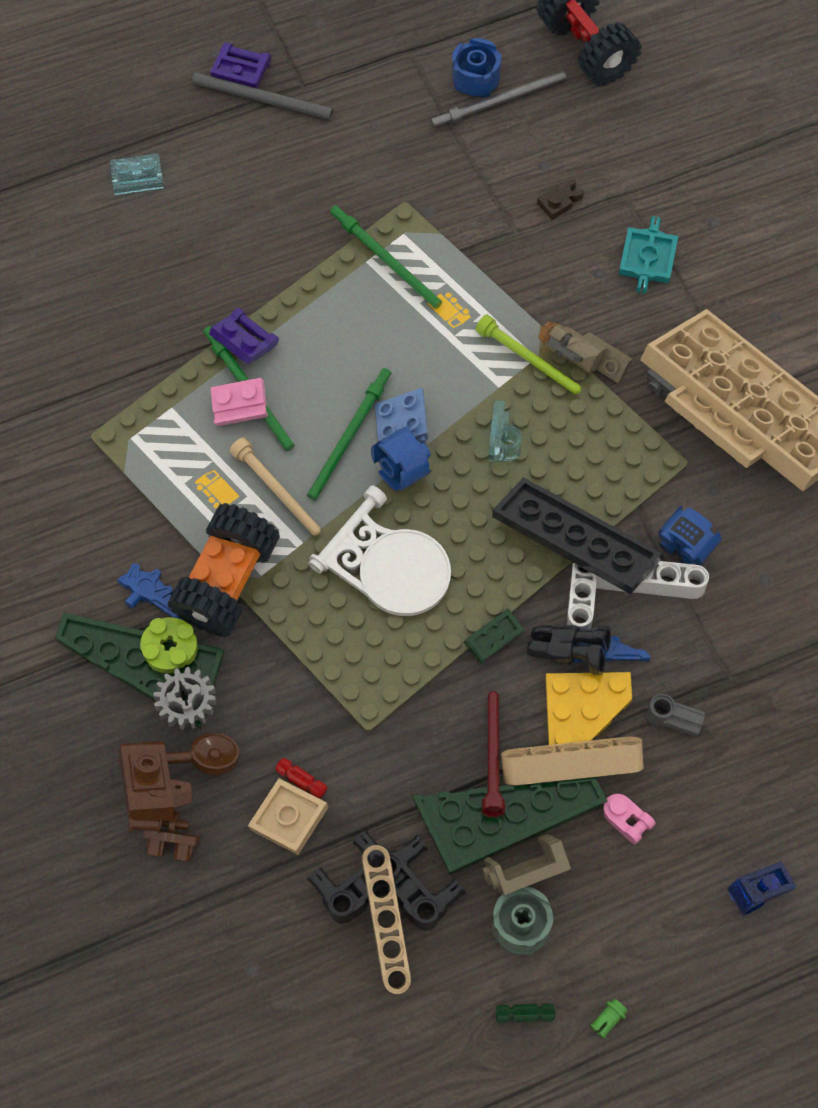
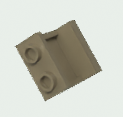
M550 834L538 837L543 855L504 870L501 869L500 864L490 857L485 858L484 863L486 867L482 868V872L487 884H491L493 889H497L506 895L570 870L571 867L561 840Z

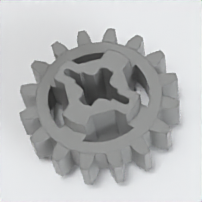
M186 667L185 672L180 674V671L176 668L174 671L175 676L171 677L166 673L164 675L166 682L157 683V687L161 692H154L153 696L157 701L154 703L156 711H160L159 716L162 721L168 718L170 727H173L177 722L181 730H184L186 723H190V726L195 728V721L206 722L205 713L213 714V709L210 705H215L217 702L215 696H213L216 693L214 685H210L211 682L208 676L202 678L200 670L191 674L190 668ZM182 691H184L185 695L188 697V706H186L185 702L182 700Z

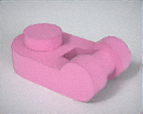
M622 794L609 796L607 803L603 806L605 819L633 844H637L642 839L641 834L645 830H650L656 824L648 813L643 812L628 797ZM631 817L637 821L633 827L626 823Z

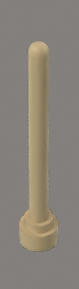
M245 437L235 441L229 450L235 459L246 462L312 535H319L321 529L317 523L254 456L253 445Z

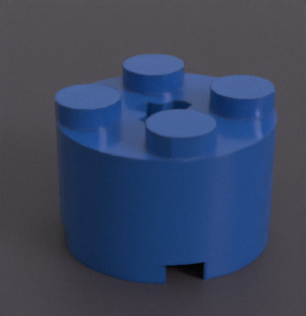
M474 38L470 39L469 43L463 45L460 43L452 55V80L454 88L471 96H479L481 98L490 96L491 92L495 90L500 82L501 54L496 50V46L492 42L485 39Z
M407 426L395 431L371 447V456L374 464L379 462L382 468L378 473L384 482L395 491L399 489L402 491L430 473L427 459L431 456L430 451L424 443L420 444Z

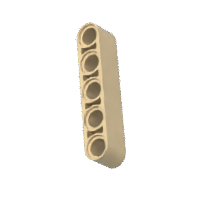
M620 737L506 750L501 754L503 781L508 785L639 772L644 769L642 739L638 737Z
M373 845L363 852L362 865L383 984L389 992L401 994L409 988L411 977L389 853L384 847ZM373 850L380 851L384 856L383 864L377 868L370 866L367 861L368 854ZM378 880H384L389 885V892L384 897H376L372 891L374 883ZM390 910L393 913L394 922L391 926L382 927L379 925L378 915L381 911ZM394 940L399 944V952L396 956L387 957L384 955L383 946L387 941ZM394 971H401L405 977L404 983L398 988H394L388 983V977Z

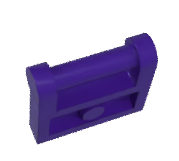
M224 42L210 71L211 76L258 88L266 68L270 66L271 54L266 52L260 54L233 47L231 43Z
M241 308L235 309L230 316L213 325L209 333L210 336L248 365L271 351L279 341V337L273 333L269 334L253 322ZM238 324L242 325V326H243L244 328H246L249 332H251L253 335H255L257 338H259L262 342H260L259 340H257L254 336H252L251 334H249L247 331H245V330H244L242 327H240Z

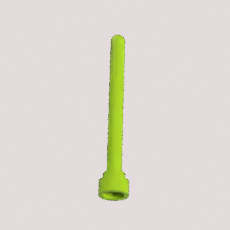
M486 314L479 320L475 328L478 334L483 337L495 338L573 394L581 392L579 384L498 328L499 325L496 324V320Z

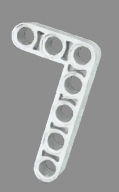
M659 561L633 593L698 599L705 593L709 573L704 567L699 565ZM573 563L566 625H576L579 631L591 630L596 589L623 590L591 572H581L579 569L582 567ZM668 576L672 578L673 581L667 582L664 581L661 577ZM695 579L698 580L701 584L695 585L692 584L689 580ZM579 592L586 593L588 597L580 598L576 594ZM576 617H581L585 619L586 622L577 623L573 619Z

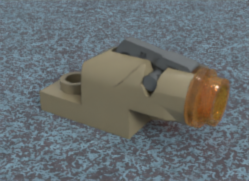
M548 321L539 333L538 338L542 340V344L558 356L575 364L587 373L598 370L616 383L623 380L633 360L591 332L582 336L567 326L564 327L558 322Z

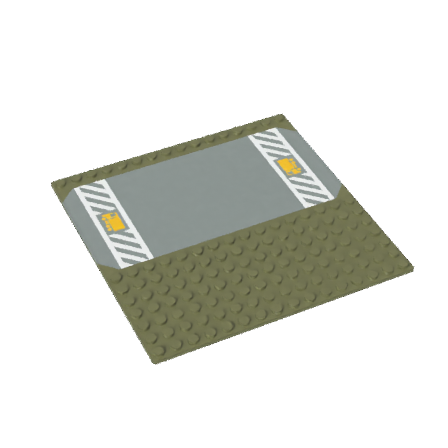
M407 202L401 203L365 231L442 301L439 308L435 309L364 243L355 237L248 317L269 334L273 333L279 337L277 345L271 351L249 365L230 351L249 380L256 378L264 380L266 404L294 443L293 449L285 451L263 418L218 427L214 424L215 417L210 387L236 383L238 381L222 358L216 356L212 350L213 345H210L91 435L95 445L199 555H201L209 539L206 528L219 504L228 503L230 506L235 504L239 508L244 507L251 513H257L258 517L268 520V524L275 526V529L279 531L280 538L269 560L265 561V563L259 561L255 564L239 597L367 732L374 730L466 653L469 648L465 645L464 641L507 608L511 613L515 612L573 563L492 517V510L523 477L616 527L681 473L688 464V461L593 373H587L545 347L546 341L550 339V333ZM486 314L496 320V324L499 325L498 328L579 384L581 392L573 394L495 338L483 337L478 334L475 328L479 320ZM239 324V326L242 327L245 331H247L249 334H251L252 336H254L257 340H259L260 342H262L259 338H257L255 335H253V334H252L251 332H249L246 328H244L242 325ZM382 368L389 369L392 374L383 387L384 392L378 401L374 402L316 501L311 500L307 497V493L366 397L365 391L370 383L375 382ZM423 388L428 439L425 445L431 454L427 458L430 473L402 491L400 489L395 491L381 478L378 471L382 470L379 462L374 464L371 456V447L378 442L375 404ZM245 437L253 445L254 456L317 523L321 529L319 535H312L246 462L235 459L229 452L230 447L235 441ZM371 485L379 488L387 497L386 502L380 508L373 507L368 513V516L376 524L390 530L410 529L423 532L434 538L443 547L449 558L451 578L448 590L435 607L422 614L398 616L387 613L375 606L366 595L328 569L326 572L323 571L319 574L308 565L309 557L312 554L318 556L366 500L363 494ZM361 521L353 531L354 536L361 541H368L371 538L368 533H365V539L359 537L360 528L366 526ZM345 552L350 553V559L348 560L349 562H353L356 560L355 554L351 552ZM345 553L340 554L337 558V563L342 569L360 581V566L355 570L345 568L342 564V557Z

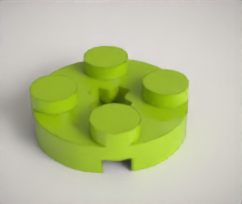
M167 617L163 619L156 618L150 622L149 627L146 628L141 637L140 647L144 659L152 669L161 673H174L176 668L179 670V668L184 667L186 664L188 666L193 662L197 654L198 642L193 627L178 618ZM167 640H173V643L177 645L166 651L162 644L167 642Z

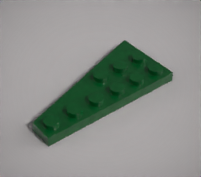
M63 613L55 636L58 643L157 702L153 694L154 692H161L157 687V683L166 682L164 676L166 673L155 671L144 659L140 647L141 637L144 633L143 630ZM167 640L162 645H164L166 651H169L171 647H176L177 644L173 643V640ZM198 643L195 659L188 666L186 664L184 667L179 668L180 674L185 672L186 667L190 668L191 674L200 670L202 678L208 676L211 682L210 685L215 686L225 654L224 649ZM167 673L171 677L175 676V673ZM182 691V700L185 702V705L188 706V697L185 695V692ZM199 720L195 721L196 727L201 730L203 723Z
M595 777L532 783L520 786H499V793L505 800V814L500 817H487L482 814V799L488 793V787L469 789L465 792L450 793L449 791L439 792L438 795L423 796V794L412 795L413 801L449 875L600 808L608 801Z

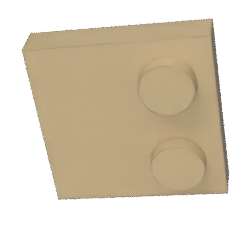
M278 778L248 827L254 833L299 855L329 806L327 802Z

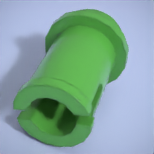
M613 999L611 1002L607 1001V1007L590 1024L591 1029L598 1031L597 1034L603 1039L606 1038L607 1034L620 1019L624 1020L626 1018L625 1014L628 1010L616 999Z

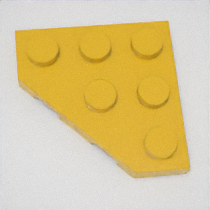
M631 672L603 673L602 675H593L592 673L546 674L548 745L592 741L595 737H598L612 723L613 719L632 702Z

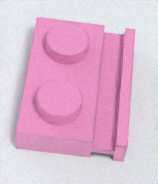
M262 378L210 387L215 417L214 424L217 427L268 417L266 412L265 385Z

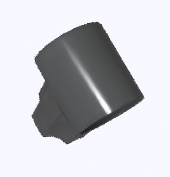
M667 694L654 696L646 711V719L650 725L658 728L666 726L698 737L705 718V712L676 703ZM662 707L667 714H658L654 708Z

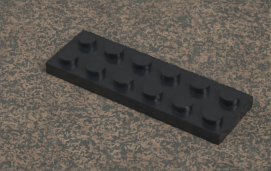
M524 477L492 510V517L630 595L661 560L662 553Z

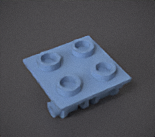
M423 388L375 404L378 442L407 426L420 444L426 443L428 430Z

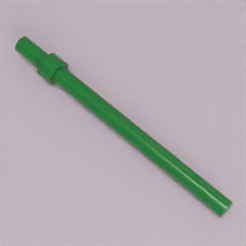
M337 205L331 208L330 213L342 223V228L349 234L353 233L435 309L440 307L442 301L359 226L360 223L353 216H348Z
M212 326L206 327L203 332L213 345L212 350L216 356L222 358L238 382L249 380L230 353V350L209 335ZM266 406L268 417L263 419L285 451H290L294 448V443L268 406Z
M382 368L375 382L370 383L365 391L366 397L307 493V497L311 500L316 501L374 402L378 401L384 392L383 387L392 374L389 369Z

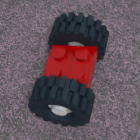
M538 0L539 6H536L537 14L555 35H560V33L567 35V32L570 31L576 40L581 39L583 41L584 49H580V56L577 57L578 66L596 86L601 84L606 86L609 81L613 83L618 77L621 79L625 76L623 73L629 72L632 69L631 65L636 64L638 61L636 57L641 55L640 49H642V45L624 23L616 22L614 26L611 23L607 25L606 29L603 27L599 29L590 19V14L595 13L597 10L595 6L599 5V0Z

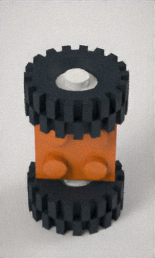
M228 503L219 504L206 528L209 539L190 576L180 578L167 606L180 619H185V622L195 625L200 630L204 629L206 632L214 633L216 636H230L243 611L242 606L237 603V599L255 564L259 561L265 563V561L269 560L280 538L279 531L275 529L273 524H268V520L258 517L257 513H251L244 507L239 508L235 504L230 506Z

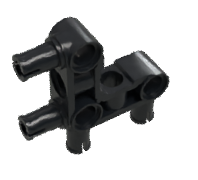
M368 831L362 832V837L357 836L353 841V844L362 853L368 847L378 845L369 835ZM415 835L413 839L398 851L395 849L387 851L390 856L391 865L396 868L393 878L397 902L403 908V914L420 930L429 931L434 929L439 920L446 915V908L462 895H465L466 891L462 885L458 886L459 882L455 878L436 895L428 891L409 869L408 865L424 851L428 850L426 844L423 841L420 842L421 838ZM378 850L371 851L367 856L368 864L374 868L380 867L384 862V856ZM322 867L315 870L316 875L312 872L308 876V882L323 897V905L330 912L335 922L340 924L348 923L366 911L369 900L363 868L339 886L333 883ZM378 880L374 883L372 891L376 897L381 894H388L389 885L384 880ZM344 901L350 904V908L345 912H338L334 909L335 905L339 902ZM427 908L432 910L434 915L430 919H422L418 915L419 911Z

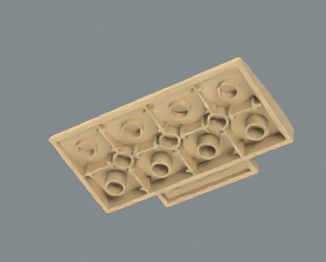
M707 309L647 345L640 360L676 388V390L668 394L665 402L693 424L696 429L714 441L717 446L735 458L738 463L748 468L762 458L802 491H805L818 481V396Z

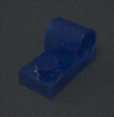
M780 861L739 877L727 890L741 914L745 916L756 911L769 900L791 892L797 886Z

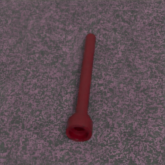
M496 691L488 693V793L482 799V814L487 817H500L505 814V800L499 793V694Z

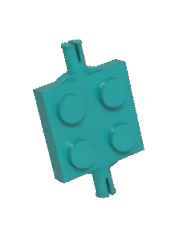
M656 216L650 218L649 229L628 227L619 269V275L638 279L636 291L640 293L643 285L642 294L647 292L649 281L669 284L678 236L659 231L661 218L657 217L656 225H654Z

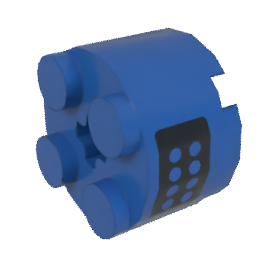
M679 506L658 531L659 537L662 540L659 546L666 553L672 554L675 552L682 557V563L699 566L702 565L722 541L719 532L715 535L710 530L713 525L705 517L689 507L683 511V506Z

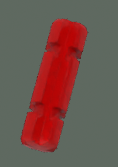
M286 758L280 759L275 769L278 774L283 777L287 776L290 782L306 792L309 790L311 795L319 799L325 795L327 791L326 784L320 780L315 781V777L297 765L293 766L292 762Z

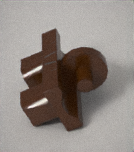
M174 811L173 821H162L161 826L169 827L168 831L160 829V833H158V831L144 830L143 838H147V854L164 856L167 841L176 843L173 859L183 861L191 860L195 846L200 845L201 836L178 832V829L188 831L190 822L180 820L179 811Z

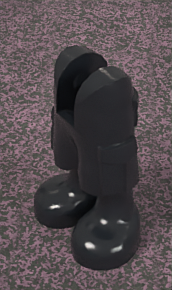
M541 625L533 627L531 638L535 641L528 643V655L562 664H571L575 661V658L587 662L589 670L593 675L603 674L605 668L604 651H608L611 644L610 627L598 626L587 631H579L576 625H557L556 627ZM579 643H587L591 645H579Z

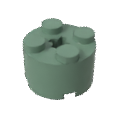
M524 887L506 895L502 894L495 904L492 921L493 935L498 943L507 951L520 955H531L546 944L553 925V912L547 897L531 887ZM526 917L528 919L527 923L524 922L523 925L518 923V920Z

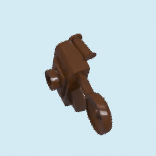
M208 733L195 739L191 745V751L166 753L164 741L120 744L118 759L119 766L121 767L129 833H132L133 830L158 831L160 833L162 821H173L174 809L192 803L191 783L170 779L168 764L192 762L199 771L208 775L225 774L234 769L238 763L239 747L231 737L222 733Z

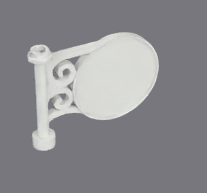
M371 485L363 494L366 500L318 556L312 554L309 557L308 565L319 574L323 571L326 572L328 569L366 595L375 606L387 613L398 616L422 614L435 607L448 590L451 578L449 558L443 547L434 538L423 532L410 529L390 530L376 524L368 516V513L373 507L380 508L386 502L387 497L379 488ZM361 521L366 526L360 528L359 537L365 539V533H368L371 536L368 541H361L354 536L353 531ZM345 552H351L355 554L356 560L353 562H349L348 560L350 559V553ZM345 553L342 557V564L345 568L355 570L360 566V581L342 569L337 563V558L340 554Z

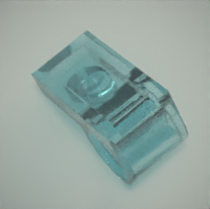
M494 400L489 460L511 461L516 459L521 453L522 433L518 428L508 425L510 412L505 411V401ZM510 441V442H513L514 444H513V445H506V444H504V442Z

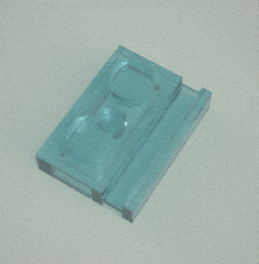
M159 153L110 160L115 195L164 188Z

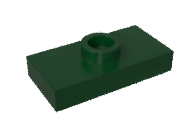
M507 608L468 637L464 643L480 664H482L522 634L525 629Z

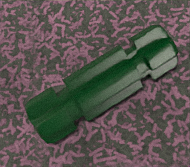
M515 1004L513 1007H509V1005L496 1006V1021L498 1023H509V1020H513V1023L538 1022V1019H542V1022H552L555 1020L554 1004H542L540 1007L537 1004Z

